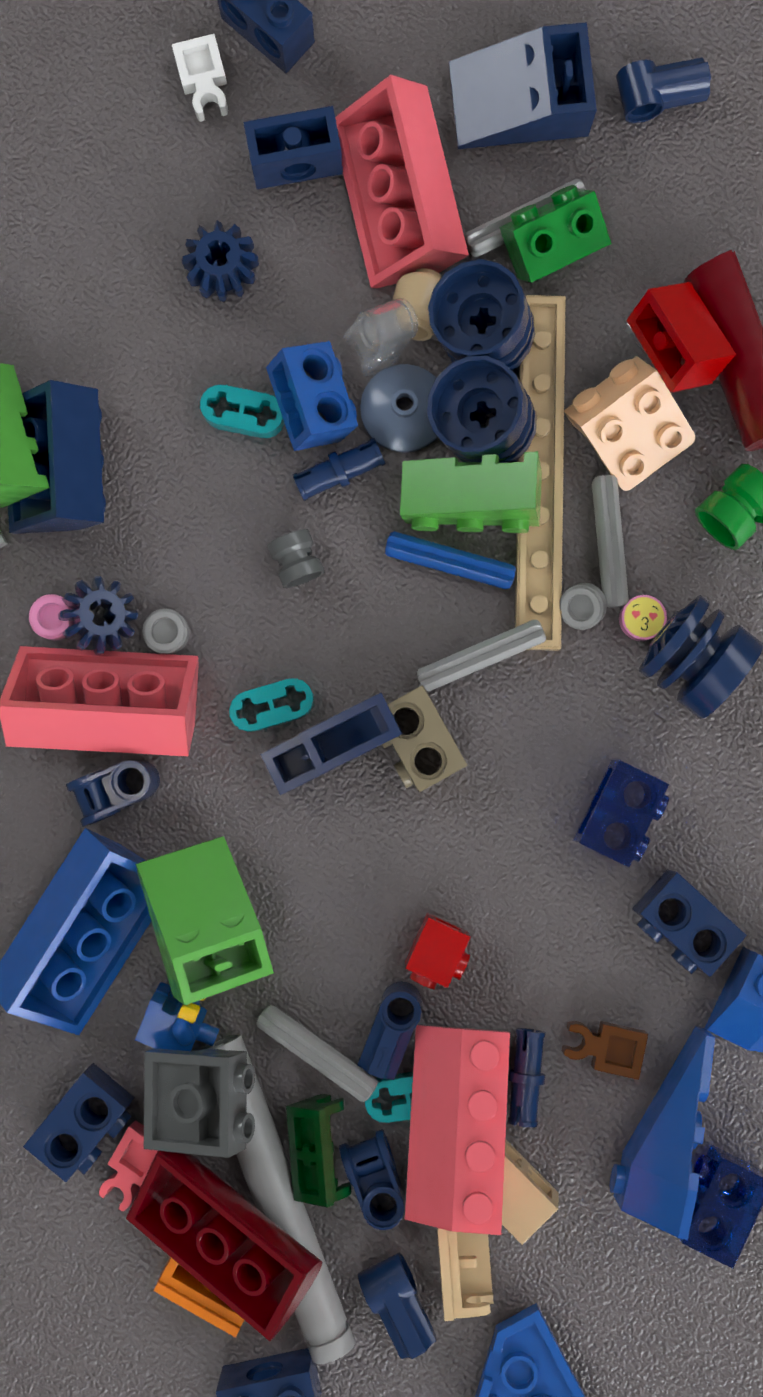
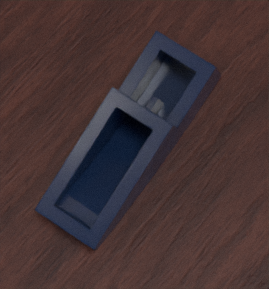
M381 692L299 733L297 736L260 755L279 794L283 795L402 735V732Z

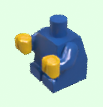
M160 982L149 1002L135 1041L155 1049L191 1051L195 1040L213 1047L220 1029L203 1022L208 1010L201 1007L200 1001H204L206 998L183 1005L173 997L170 985Z

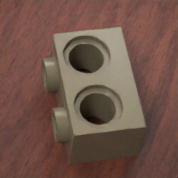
M423 685L388 704L393 716L401 709H409L418 717V727L415 732L408 735L402 734L382 744L384 749L392 745L401 761L393 766L406 789L415 785L420 793L468 766ZM423 748L435 750L440 757L438 770L430 775L420 773L415 767V756Z

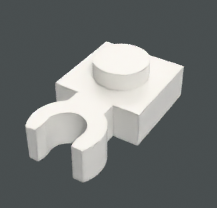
M215 34L172 44L185 95L194 93L192 104L197 119L200 122L205 121L203 107L208 102L217 103L221 115L226 116L228 114V106L225 94L218 86L226 85L227 81Z

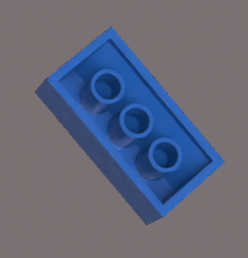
M87 828L83 830L0 961V1004L7 1013L80 1035L151 922L135 865L136 863L146 861L145 859L109 838Z

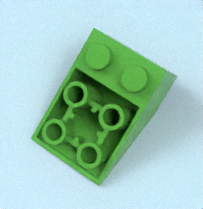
M224 836L135 864L172 995L183 1005H188L274 973L262 929Z

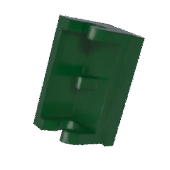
M320 1094L286 1106L294 1201L328 1208L334 1205V1202L346 1198L352 1193L350 1182L338 1186V1178H335L334 1144L331 1139L330 1115L344 1110V1098L331 1101V1095Z

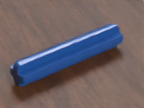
M395 531L389 534L385 546V554L389 557L502 589H509L512 586L516 573V567L512 564Z

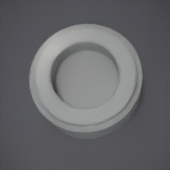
M576 584L566 590L560 599L561 617L572 628L578 630L592 628L606 614V597L593 584Z
M156 610L146 618L143 624L142 632L146 644L160 654L177 653L188 642L190 635L189 625L185 618L174 610Z

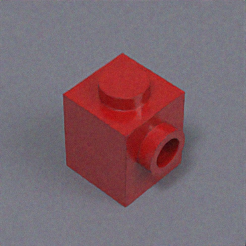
M427 913L405 960V969L412 971L410 979L430 989H435L437 983L448 988L452 978L460 980L470 959V954L464 952L471 938L469 932Z

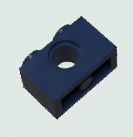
M333 106L243 122L257 190L343 174L341 145Z
M308 1348L224 1365L216 1389L217 1397H321L322 1394L317 1367L312 1361Z

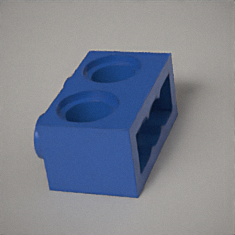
M330 341L282 348L266 366L294 451L341 442L358 426L356 407L353 401L349 399L342 379V366L339 359L334 355ZM305 371H307V372L312 376V378H310V377L305 373ZM318 412L322 413L327 421L323 420Z

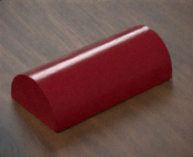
M729 250L694 269L684 279V283L691 282L736 353L735 357L718 375L745 451H755L763 449V327L735 251Z
M157 1151L126 1217L131 1224L269 1341L276 1336L301 1303L316 1279L323 1263L191 1154Z

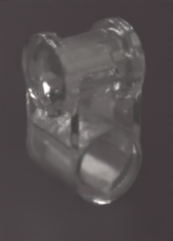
M398 298L363 310L358 314L357 319L344 333L343 338L347 345H353L363 364L361 371L365 377L375 376L398 361L401 352L411 339L416 336L418 330L417 316L411 304L404 298Z

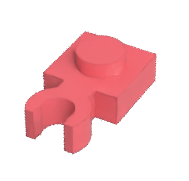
M135 1120L127 1128L108 1162V1165L118 1172L113 1173L101 1185L99 1190V1196L104 1198L114 1187L121 1189L124 1199L118 1209L122 1212L134 1202L139 1187H141L158 1151L144 1149V1125Z

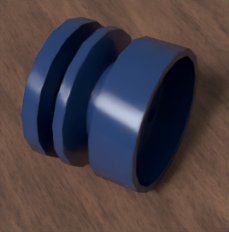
M483 259L463 262L446 272L434 287L428 305L429 322L434 334L452 363L467 356H489L504 362L513 370L529 354L535 337L534 316L517 278L503 265ZM493 322L494 325L487 327V323ZM485 329H486V333H485V334H481V333L479 332V330H485Z
M467 356L451 363L436 378L428 395L427 415L433 432L462 462H482V455L493 454L499 456V463L516 462L529 449L536 434L537 414L527 391L523 388L517 375L504 362L489 356ZM492 413L494 417L489 419V426L483 428L481 424L487 421L486 415Z
M701 595L693 599L686 607L677 611L660 629L649 645V650L639 667V672L649 678L660 670L663 665H666L657 681V686L665 689L680 677L685 681L677 695V701L698 718L703 719L713 713L739 686L759 658L763 650V643L740 625L731 628L721 637L718 636L716 633L722 624L724 613L718 609L703 622H700L710 603Z

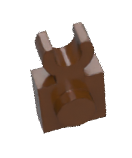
M600 1021L598 1034L592 1033L581 1022H567V1029L571 1032L582 1034L583 1039L578 1047L563 1045L562 1052L570 1059L580 1060L588 1055H592L591 1066L594 1070L639 1080L649 1035L646 1031Z

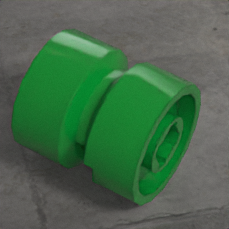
M749 464L739 465L725 479L722 491H713L695 509V516L702 527L716 541L732 550L739 549L756 532L755 522L763 524V473Z

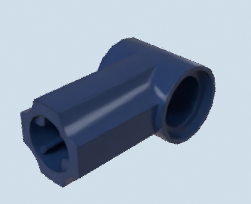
M703 57L656 66L651 60H639L624 66L616 74L624 116L628 123H641L651 120L661 114L664 109L707 101L711 93V73L708 62H705Z
M400 981L391 984L384 991L381 1004L357 1063V1066L363 1068L368 1074L381 1079H395L414 1028L419 1023L421 1017L422 999L415 986L408 982ZM399 997L406 998L412 1003L414 1009L408 1015L398 1016L389 1009L390 1001Z
M399 1252L358 1273L359 1284L365 1300L374 1314L379 1313L400 1358L413 1359L425 1353L436 1342V1334L416 1295L418 1291L415 1280L403 1255Z

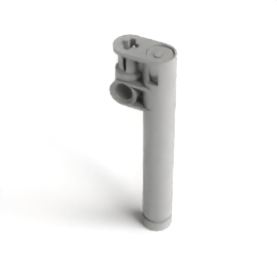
M241 1034L217 1040L214 1042L213 1047L204 1045L192 1050L199 1051L208 1048L247 1051ZM247 1052V1064L252 1065L249 1054ZM255 1073L253 1089L247 1094V1113H251L254 1116L255 1131L252 1140L246 1143V1149L236 1155L256 1208L323 1262L312 1286L294 1312L304 1339L307 1340L306 1344L313 1363L326 1364L349 1353L356 1342L350 1326L346 1322V1315L303 1202L294 1201L291 1167Z

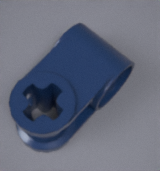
M129 760L105 770H99L67 783L66 787L69 792H74L83 814L80 822L82 827L109 818L118 814L124 808L148 799L159 788L160 777L155 766L148 761ZM133 768L138 769L144 777L143 788L138 793L132 792L126 784L127 774Z
M384 1130L376 1131L375 1137L349 1146L347 1143L339 1145L345 1172L350 1184L354 1187L367 1223L379 1230L392 1229L398 1225L404 1213V1191ZM379 1193H387L394 1197L396 1204L390 1210L381 1211L373 1206L371 1200Z

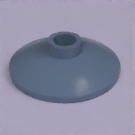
M409 364L390 366L377 373L365 387L360 404L361 419L370 437L375 438L376 443L395 452L418 451L434 442L438 436L433 432L427 415L428 395L436 377L424 368ZM402 397H407L412 400L413 406L411 409L404 411L397 407L396 402Z

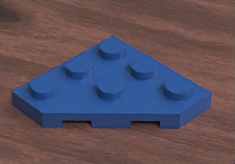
M537 1303L495 1326L475 1397H586Z

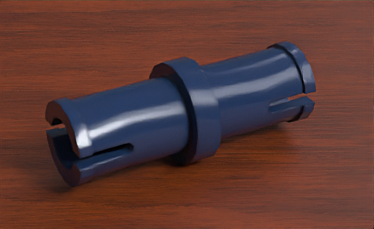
M372 438L370 441L337 455L336 451L328 454V460L292 475L303 500L306 501L308 498L341 484L342 488L350 485V479L378 466L386 465L375 438Z
M516 1028L514 1069H510L508 1073V1080L512 1082L508 1123L517 1125V1122H519L520 1127H537L540 1085L545 1084V1074L541 1073L546 1032L541 1030L534 1032V1029Z

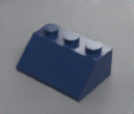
M49 380L23 392L22 395L28 414L25 417H21L26 436L36 439L38 452L32 454L37 474L46 475L50 488L8 506L9 533L73 531L104 523L106 499L103 494L102 485L104 456L100 442L102 412L99 407L98 389Z

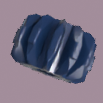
M217 220L214 225V231L210 233L199 225L197 232L200 240L187 239L185 246L190 254L182 256L183 267L189 271L187 280L190 286H200V293L206 299L217 291L218 298L223 303L228 297L227 291L233 290L235 295L242 298L244 291L241 283L254 284L256 278L252 269L259 266L258 255L252 252L254 249L253 240L249 236L241 237L240 227L236 224L224 232L222 223ZM223 258L226 264L218 266L215 260Z
M96 576L92 581L91 588L83 580L75 584L78 596L73 593H66L63 596L62 601L72 609L60 611L58 619L73 621V625L63 631V635L69 638L78 632L81 637L77 642V649L84 650L90 641L93 640V650L96 655H100L105 651L106 642L113 650H117L122 647V640L119 635L130 638L135 633L134 629L124 622L133 621L138 618L137 611L125 610L124 607L134 597L131 593L124 595L122 598L116 595L120 589V582H112L108 589L105 590L103 578ZM98 606L104 609L103 617L108 620V623L103 621L99 625L92 622L94 614L89 611V607L92 611Z

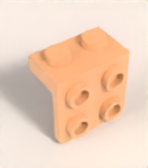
M637 356L616 365L611 370L608 378L596 387L588 388L579 393L574 398L573 404L564 410L572 425L588 439L609 473L617 477L618 486L624 491L634 488L691 446L695 441V433L658 371Z

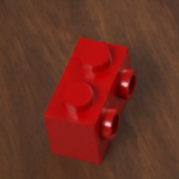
M691 282L648 289L626 320L671 393L712 384L736 355Z

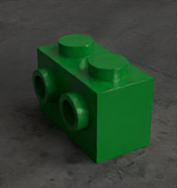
M577 185L567 186L551 195L552 202L538 209L535 204L523 207L510 215L511 222L499 227L517 278L532 283L612 244L595 191L578 189Z

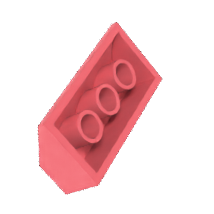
M389 75L335 117L341 145L343 176L371 288H381L397 284V281L403 275L415 272L420 268H428L440 273L469 256L428 87L417 82Z
M20 646L0 698V721L6 747L189 756L195 727L199 658L193 655L104 651V653L96 655L94 650L81 651L79 649Z
M426 1025L416 1026L405 1220L452 1232L501 1235L510 1032Z

